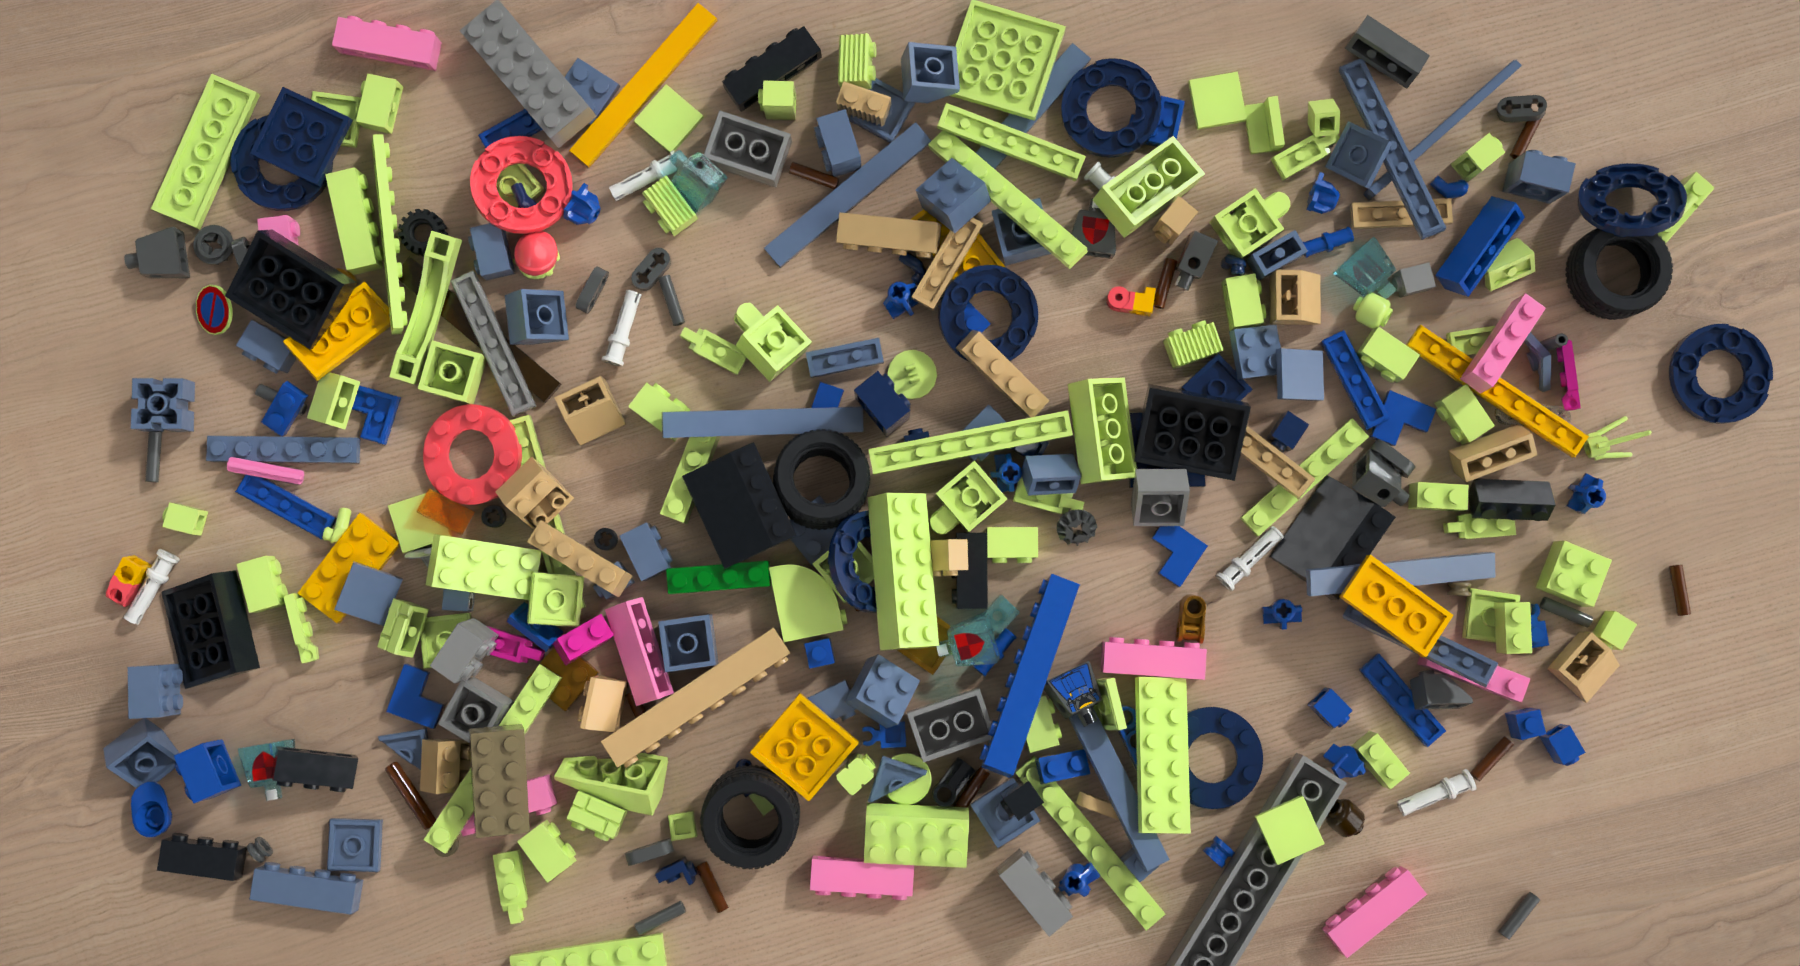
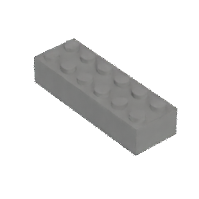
M499 0L494 1L460 30L558 148L597 117Z

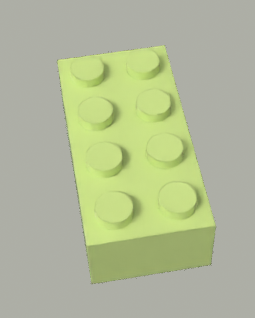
M1172 136L1102 186L1093 198V201L1125 238L1172 204L1178 196L1181 197L1191 190L1205 173L1175 137Z
M1125 377L1086 379L1067 384L1078 467L1081 474L1080 483L1111 482L1134 478L1137 465L1134 462L1135 450Z
M434 534L425 585L529 600L532 572L539 571L542 551Z
M867 803L864 863L967 868L969 808Z

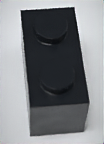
M1025 776L1000 793L1003 798L1000 801L1002 807L1010 818L1015 815L1018 821L1044 803Z

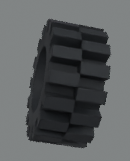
M415 209V213L410 211L407 213L409 215L408 218L403 217L401 219L404 223L403 225L399 224L398 228L401 232H398V235L402 239L401 243L408 250L424 257L428 240L425 242L417 241L414 236L415 229L421 224H428L432 231L448 235L445 231L447 227L443 220L435 213L427 209H423V211Z

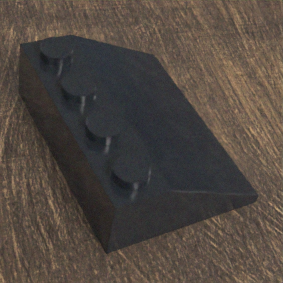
M273 229L257 230L225 297L308 349H313L346 305L357 282Z
M1148 384L1134 462L1170 469H1186L1187 472L1235 481L1251 406L1248 402Z
M754 442L682 476L724 569L796 536Z
M1326 475L1269 557L1307 583V569L1361 564L1365 557L1374 550L1396 517L1377 503ZM1341 593L1325 596L1330 600H1339Z
M236 570L211 573L161 592L179 667L183 673L185 689L260 668Z

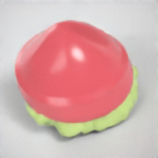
M544 231L524 234L515 246L513 263L517 265L520 272L528 279H540L553 274L555 263L560 260L557 244L553 237Z

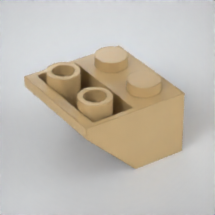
M1275 270L1270 275V325L1321 324L1319 274L1303 270Z
M601 376L554 397L567 425L580 446L626 425L606 380Z
M533 457L524 463L495 491L503 504L533 530H535L540 520L548 524L574 499L564 486Z
M1580 631L1547 669L1583 702L1587 703L1620 665L1612 650L1595 634Z
M602 675L593 676L590 678V681H586L583 696H587L585 707L581 706L578 714V721L581 722L580 728L606 732H616L619 730L628 681Z
M464 739L422 740L420 791L434 794L455 793L471 768L470 743Z

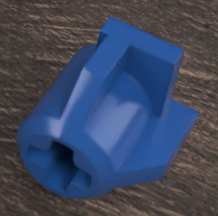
M1319 172L1309 192L1306 209L1320 214L1334 210L1340 196L1339 191L1335 189L1332 183L1323 180L1324 173Z
M583 183L578 191L573 190L571 192V200L564 208L563 218L576 225L595 222L601 210L597 196L588 191L587 184Z
M895 282L889 287L888 297L883 304L892 319L906 311L910 316L914 314L911 308L919 304L912 299V295L917 288L915 283L906 285L903 282Z
M1011 453L994 455L996 471H991L990 477H997V486L1001 492L1015 491V484L1022 476L1021 468L1012 462Z
M1585 473L1578 486L1572 484L1569 486V489L1574 491L1566 506L1581 514H1585L1590 508L1602 506L1606 501V493L1602 488L1603 480Z
M1278 599L1271 606L1262 607L1263 624L1280 623V629H1287V623L1302 622L1303 611L1301 605H1294L1287 599Z
M1333 744L1323 755L1324 759L1334 764L1331 769L1335 776L1340 779L1345 777L1354 778L1366 772L1364 762L1361 761L1358 753L1351 746L1339 747Z
M1091 861L1084 866L1072 864L1068 867L1063 879L1059 881L1060 885L1058 888L1061 892L1065 891L1068 896L1079 893L1085 897L1091 890L1088 884L1098 879L1100 874Z

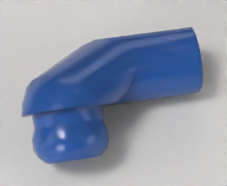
M1438 175L1429 184L1444 198L1462 197L1468 192L1469 188L1465 180L1447 183Z

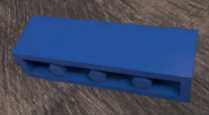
M1491 196L1435 276L1444 289L1467 297L1470 296L1525 218L1516 202Z

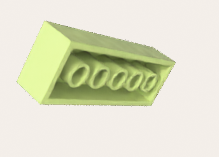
M883 493L867 497L880 650L939 646L926 494Z

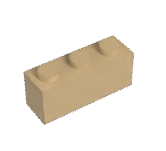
M1520 424L1448 450L1454 473L1465 482L1537 456L1533 434Z

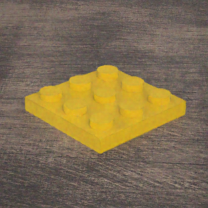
M799 693L750 750V753L806 800L810 801L858 745L859 741L802 693Z

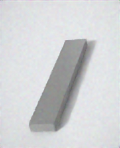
M470 271L451 280L450 282L511 415L515 417L536 407L535 401L475 271Z

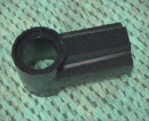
M957 757L939 783L932 789V797L935 802L940 806L947 807L951 805L976 770ZM942 787L949 788L951 792L949 799L946 801H941L937 797V792Z

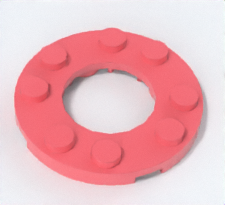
M527 136L506 137L486 147L478 160L475 161L470 176L471 195L481 215L497 228L517 234L535 233L552 226L564 215V208L571 200L572 176L568 164L562 155L544 144V141ZM517 163L529 164L543 174L547 183V189L540 202L528 208H516L509 205L499 196L497 179L500 173L508 166Z
M476 404L460 405L443 413L431 426L423 448L425 471L435 489L447 499L466 505L484 504L499 498L495 491L521 467L522 447L515 433L516 429L510 420L493 408ZM468 430L480 431L486 435L491 441L494 450L492 466L486 474L476 479L461 477L454 471L449 459L452 442L456 436Z

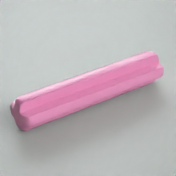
M230 457L227 462V470L229 472L301 485L304 480V471L236 457Z

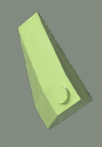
M639 753L636 755L639 760L627 768L623 764L617 767L612 758L597 759L595 756L568 757L563 759L554 775V779L628 811L653 816L662 798L668 757Z

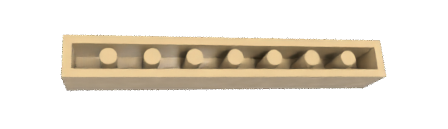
M772 628L602 740L601 743L617 767L623 764L627 768L639 760L636 755L645 750L648 754L659 747L658 741L663 737L667 736L668 739H671L682 731L680 726L687 721L690 725L703 718L701 712L709 707L713 711L725 703L722 698L731 693L734 697L745 690L744 684L749 680L753 679L754 682H757L767 675L765 670L772 665L777 669L789 661L786 656L790 652L776 630Z

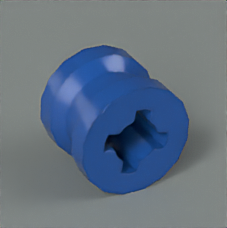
M1217 836L1213 838V843L1210 847L1203 849V852L1221 868L1225 866V860L1228 857H1233L1235 854Z

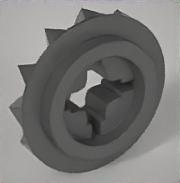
M206 226L195 236L193 244L195 254L201 261L207 264L219 265L223 261H228V257L233 253L231 247L233 238L231 233L222 226ZM218 239L217 243L222 246V249L215 248L212 252L213 248L206 242H216Z
M1085 510L1068 511L1057 522L1059 538L1064 540L1067 545L1074 543L1078 546L1082 542L1088 543L1091 537H1095L1096 520L1091 513ZM1081 524L1082 531L1077 530L1076 533L1073 534L1072 527L1077 528L1078 525Z

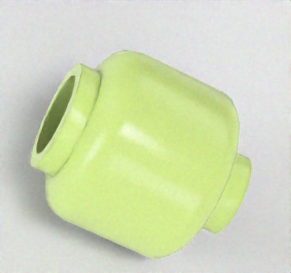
M1372 292L1368 293L1364 298L1360 296L1353 307V310L1357 311L1355 315L1356 320L1372 329L1380 326L1384 327L1393 312V309L1390 308L1391 303L1389 300Z

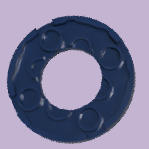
M1116 58L1095 61L1094 64L1080 69L1066 86L1061 104L1063 124L1072 141L1090 154L1107 158L1128 155L1145 145L1157 129L1161 115L1159 90L1150 74L1133 62ZM1107 86H1118L1127 90L1133 97L1136 105L1135 115L1131 123L1115 132L1098 129L1091 123L1087 115V103L1092 94L1100 88Z
M268 115L259 119L255 118L241 130L232 148L231 169L238 183L237 186L250 200L270 210L290 211L308 205L326 188V176L320 187L302 178L287 185H276L267 181L260 170V159L252 156L250 151ZM332 162V164H331V166H330V168H329L327 174H328V173H332V170H333V162Z
M1635 163L1616 164L1597 170L1596 175L1590 179L1586 178L1582 182L1578 194V208L1584 219L1596 228L1612 233L1617 237H1649L1665 231L1682 218L1687 202L1686 190L1675 176L1671 175L1668 177L1660 173L1657 167ZM1633 187L1650 192L1655 196L1658 205L1654 206L1652 211L1648 213L1646 211L1643 212L1642 215L1632 216L1627 212H1624L1623 215L1616 208L1607 206L1605 198L1616 189Z
M982 265L960 273L947 286L939 305V326L945 342L955 354L968 361L956 349L960 342L970 333L964 321V310L969 300L975 294L982 291H994L1001 294L1008 301L1011 308V322L1008 330L1002 336L989 341L1009 361L1013 360L1025 350L1037 329L1038 305L1032 289L1024 279L1002 266Z
M1712 324L1691 332L1678 344L1670 361L1669 380L1675 398L1688 413L1705 422L1725 424L1749 417L1764 404L1769 395L1767 393L1770 381L1773 380V367L1766 348L1755 335L1744 328L1739 329L1729 324ZM1710 351H1726L1734 355L1741 364L1743 382L1739 390L1730 397H1713L1699 386L1698 377L1696 376L1699 361Z
M868 510L854 513L838 525L830 542L828 564L833 583L843 599L860 611L877 613L875 587H871L859 579V575H856L853 568L854 558H852L853 553L857 549V543L865 537H871Z
M1203 707L1188 711V750L1193 741L1199 736L1207 733H1218L1227 737L1234 745L1237 757L1236 766L1231 775L1223 781L1216 783L1204 782L1198 779L1189 767L1190 804L1206 809H1220L1240 802L1254 789L1262 772L1263 751L1257 733L1243 717L1228 709Z

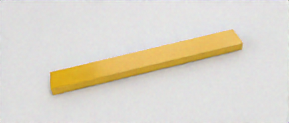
M697 3L569 151L590 168L718 21L717 18L701 4Z
M1419 325L1406 345L1420 354L1421 358L1460 384L1465 385L1466 383L1460 378L1473 359L1424 326ZM1500 377L1492 388L1481 394L1468 385L1472 392L1572 458L1577 456L1589 437Z

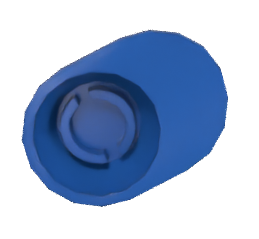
M146 782L140 785L131 797L134 827L142 836H159L167 831L172 821V812L168 806L165 791L157 782Z

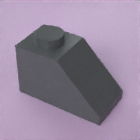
M1425 670L1419 672V676L1410 680L1415 710L1460 709L1473 703L1472 697L1446 674H1435L1434 670Z

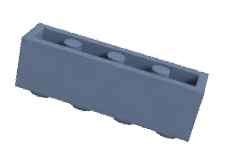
M265 862L263 866L254 869L249 900L350 915L359 910L364 880L356 879L355 874L341 873L340 876L330 875L331 871L322 869L308 872L302 866H290L289 869L280 868V864L274 862Z

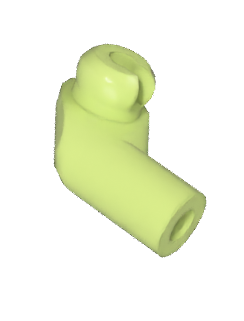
M339 509L334 529L326 527L322 536L323 540L334 543L340 539L348 529L352 513L350 509Z

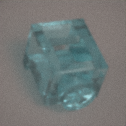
M1000 594L988 609L980 615L983 619L981 625L991 634L994 631L1001 634L1020 611ZM995 611L1002 613V618L998 621L993 619Z

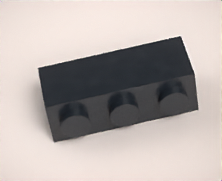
M1474 479L1468 491L1472 518L1548 521L1556 506L1550 482Z
M956 533V538L951 539H967L968 570H959L958 576H951L952 579H956V589L951 591L952 604H956V609H988L987 533Z
M277 746L271 778L273 781H277L276 785L292 787L293 783L304 784L303 788L317 790L319 786H328L330 791L345 792L346 788L353 789L358 757L352 754Z
M174 833L172 837L161 841L157 871L229 881L243 877L247 846H240L238 841L223 840L222 843L213 842L214 838L198 837L195 840L188 839L189 835Z

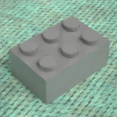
M719 110L703 158L709 166L776 188L792 144V138L789 133Z
M979 688L907 711L923 763L991 740L992 737L988 735L991 721Z
M1019 848L996 869L1001 879L1050 937L1073 917L1070 912L1072 905L1061 891L1056 893L1053 890L1056 886L1045 871L1042 873L1038 872L1037 868H1039V865L1028 851L1023 853Z

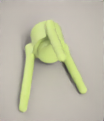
M1624 416L1596 432L1587 434L1589 437L1583 447L1586 455L1589 458H1594L1595 461L1603 458L1632 457L1631 452L1606 453V451L1610 450L1611 445L1651 435L1652 432L1647 430L1608 440L1606 436H1601L1627 421L1628 418Z

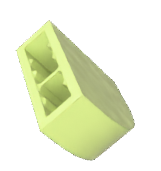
M799 565L769 567L784 642L844 630L843 625L848 624L845 609L840 610L834 590L820 574Z

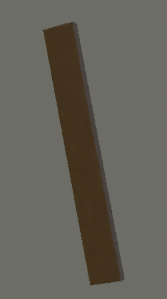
M409 256L402 264V278L398 279L417 295L423 267ZM448 289L441 316L481 349L458 297ZM506 338L529 390L546 403L562 384L516 345H510V340Z

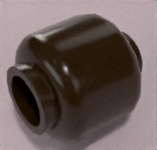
M1337 799L1326 817L1328 825L1342 837L1357 835L1364 827V813L1348 799Z

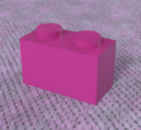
M602 614L557 638L553 646L566 666L608 642L614 634Z

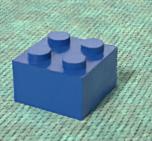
M223 739L202 743L174 755L176 771L183 777L185 793L192 800L193 804L215 798L242 786Z

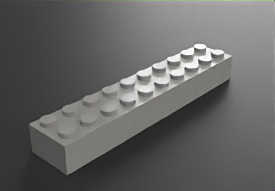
M1296 753L1259 814L1302 795L1319 830L1347 783L1304 755ZM1255 819L1165 966H1235L1303 854L1277 865Z

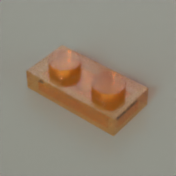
M428 489L416 511L460 535H463L475 513L431 489Z

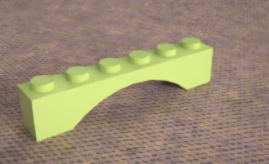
M431 231L424 254L422 276L415 306L404 337L396 352L389 377L411 384H419L431 341L434 340L462 243L461 239Z

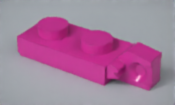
M1568 340L1566 345L1556 348L1558 363L1563 362L1564 372H1559L1561 387H1566L1567 393L1561 399L1564 411L1581 409L1572 341Z
M487 626L499 635L494 641L497 643V646L490 655L517 663H528L529 658L537 661L543 660L545 651L533 646L534 642L529 638Z

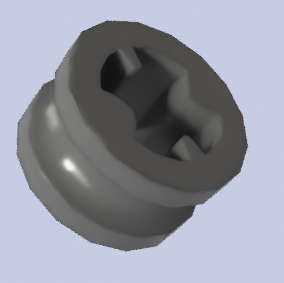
M257 837L255 843L247 845L249 854L260 863L265 861V856L269 857L273 854L271 846L262 837Z

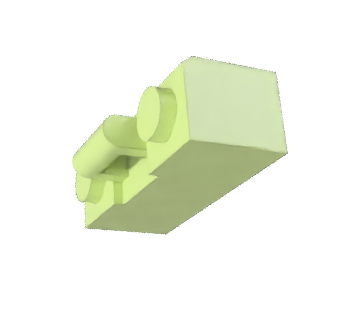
M1697 172L1681 181L1687 193L1685 211L1682 218L1674 226L1658 233V236H1661L1662 241L1665 243L1669 241L1714 190V186Z

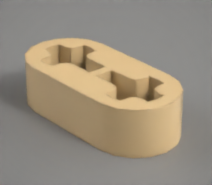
M1082 791L1079 792L1076 804L1119 820L1111 802Z

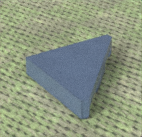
M1530 332L1524 340L1530 351L1526 355L1532 371H1538L1539 390L1545 392L1551 390V354Z
M427 728L378 736L379 741L385 743L395 753L421 770L422 740L428 739Z
M882 755L868 802L872 803L926 775L927 770Z

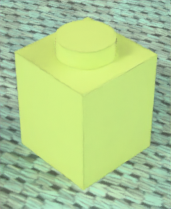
M1334 99L1308 102V126L1314 137L1339 134L1340 110Z
M169 502L168 507L163 512L162 519L164 522L162 527L202 536L208 511Z
M1605 611L1592 633L1611 650H1623L1637 624L1616 611Z

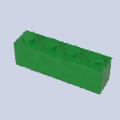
M770 561L737 563L724 569L722 564L666 569L668 594L772 586L769 571Z

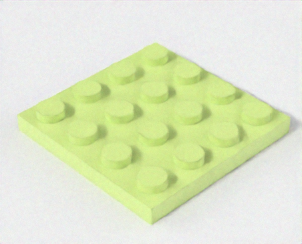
M971 0L955 46L957 50L960 90L958 93L950 96L1035 121L1066 26L977 0Z

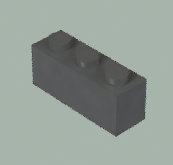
M1369 15L1366 16L1345 47V49L1406 89L1418 76L1430 56Z

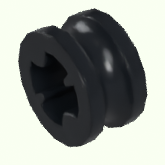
M490 505L483 510L481 518L486 526L498 528L504 525L507 516L504 509L500 506ZM497 510L499 512L497 515L500 516L499 521L494 520L493 523H490L491 518H488V514L490 512L494 513Z
M602 528L595 533L594 543L601 550H612L618 543V536L614 530ZM605 532L606 535H612V539L609 540V546H606L605 543H600V540L603 538L602 534Z

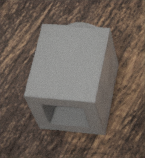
M1429 262L1400 269L1393 274V288L1395 292H1398L1400 298L1429 291L1436 287Z

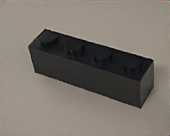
M805 26L800 29H792L787 33L784 40L779 43L774 42L770 44L762 55L751 57L746 61L744 67L738 71L736 69L732 70L725 76V80L722 81L724 89L740 112L758 101V90L763 89V81H788L822 58L821 49Z

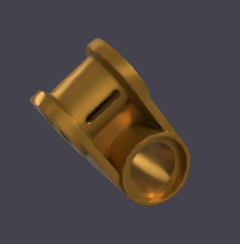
M1191 594L1181 599L1176 626L1177 642H1181L1183 639L1203 644L1206 603L1201 597ZM1192 599H1195L1199 605L1198 610L1194 613H1190L1187 610V604Z

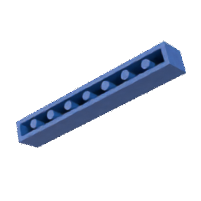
M1051 574L1047 580H1042L1038 591L1039 594H1042L1040 602L1034 603L1030 616L1033 617L1031 627L1027 625L1022 636V640L1025 641L1022 650H1017L1013 663L1017 664L1015 672L1009 673L1005 687L1009 688L1006 697L1001 696L996 711L1000 712L998 720L992 721L988 731V735L992 736L989 745L984 744L979 759L983 760L982 768L1008 778L1014 775L1080 584Z

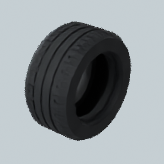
M1596 228L1577 241L1567 258L1565 276L1567 277L1568 289L1571 290L1570 294L1573 295L1574 300H1577L1576 302L1580 304L1581 308H1585L1586 312H1590V314L1602 319H1624L1646 311L1662 299V296L1666 294L1671 284L1673 263H1671L1672 257L1668 251V246L1662 241L1661 236H1658V233L1649 237H1617L1612 233ZM1616 245L1627 249L1635 256L1640 266V281L1637 289L1631 295L1621 296L1610 292L1601 283L1597 275L1596 263L1600 252L1605 246Z
M829 429L810 430V432H804V434L794 437L781 450L774 467L773 485L787 516L794 520L795 523L814 530L833 529L838 527L845 518L858 513L862 508L870 485V467L862 449L852 439L850 440L848 436H844L842 433L839 434L837 431L832 432ZM816 456L833 458L841 463L848 474L850 483L848 490L844 496L832 503L818 504L810 502L801 496L794 484L793 475L799 464L808 458Z
M745 765L727 771L713 783L702 806L700 825L707 847L710 848V851L716 857H719L726 864L729 863L732 867L736 866V868L742 867V869L748 868L750 870L753 868L759 869V867L763 868L771 865V863L774 864L789 851L797 835L800 820V804L798 803L799 800L796 792L773 771L764 766ZM741 794H756L766 798L774 806L778 815V825L766 837L747 840L736 836L728 828L723 817V807L732 798Z

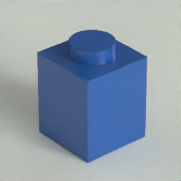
M830 638L804 644L809 669L835 663Z
M1327 687L1307 704L1332 728L1342 727L1350 719L1348 715L1353 711L1331 688Z
M1529 707L1505 713L1511 738L1524 740L1546 735L1540 709Z
M1559 724L1547 731L1546 735L1539 736L1554 763L1569 766L1579 761V756L1586 753L1570 725Z

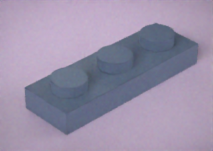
M879 338L806 352L811 378L884 363Z

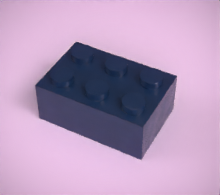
M877 371L855 388L854 394L857 402L863 407L883 434L888 437L910 419L911 404L902 393L897 395L894 390L895 384L886 373L881 375Z

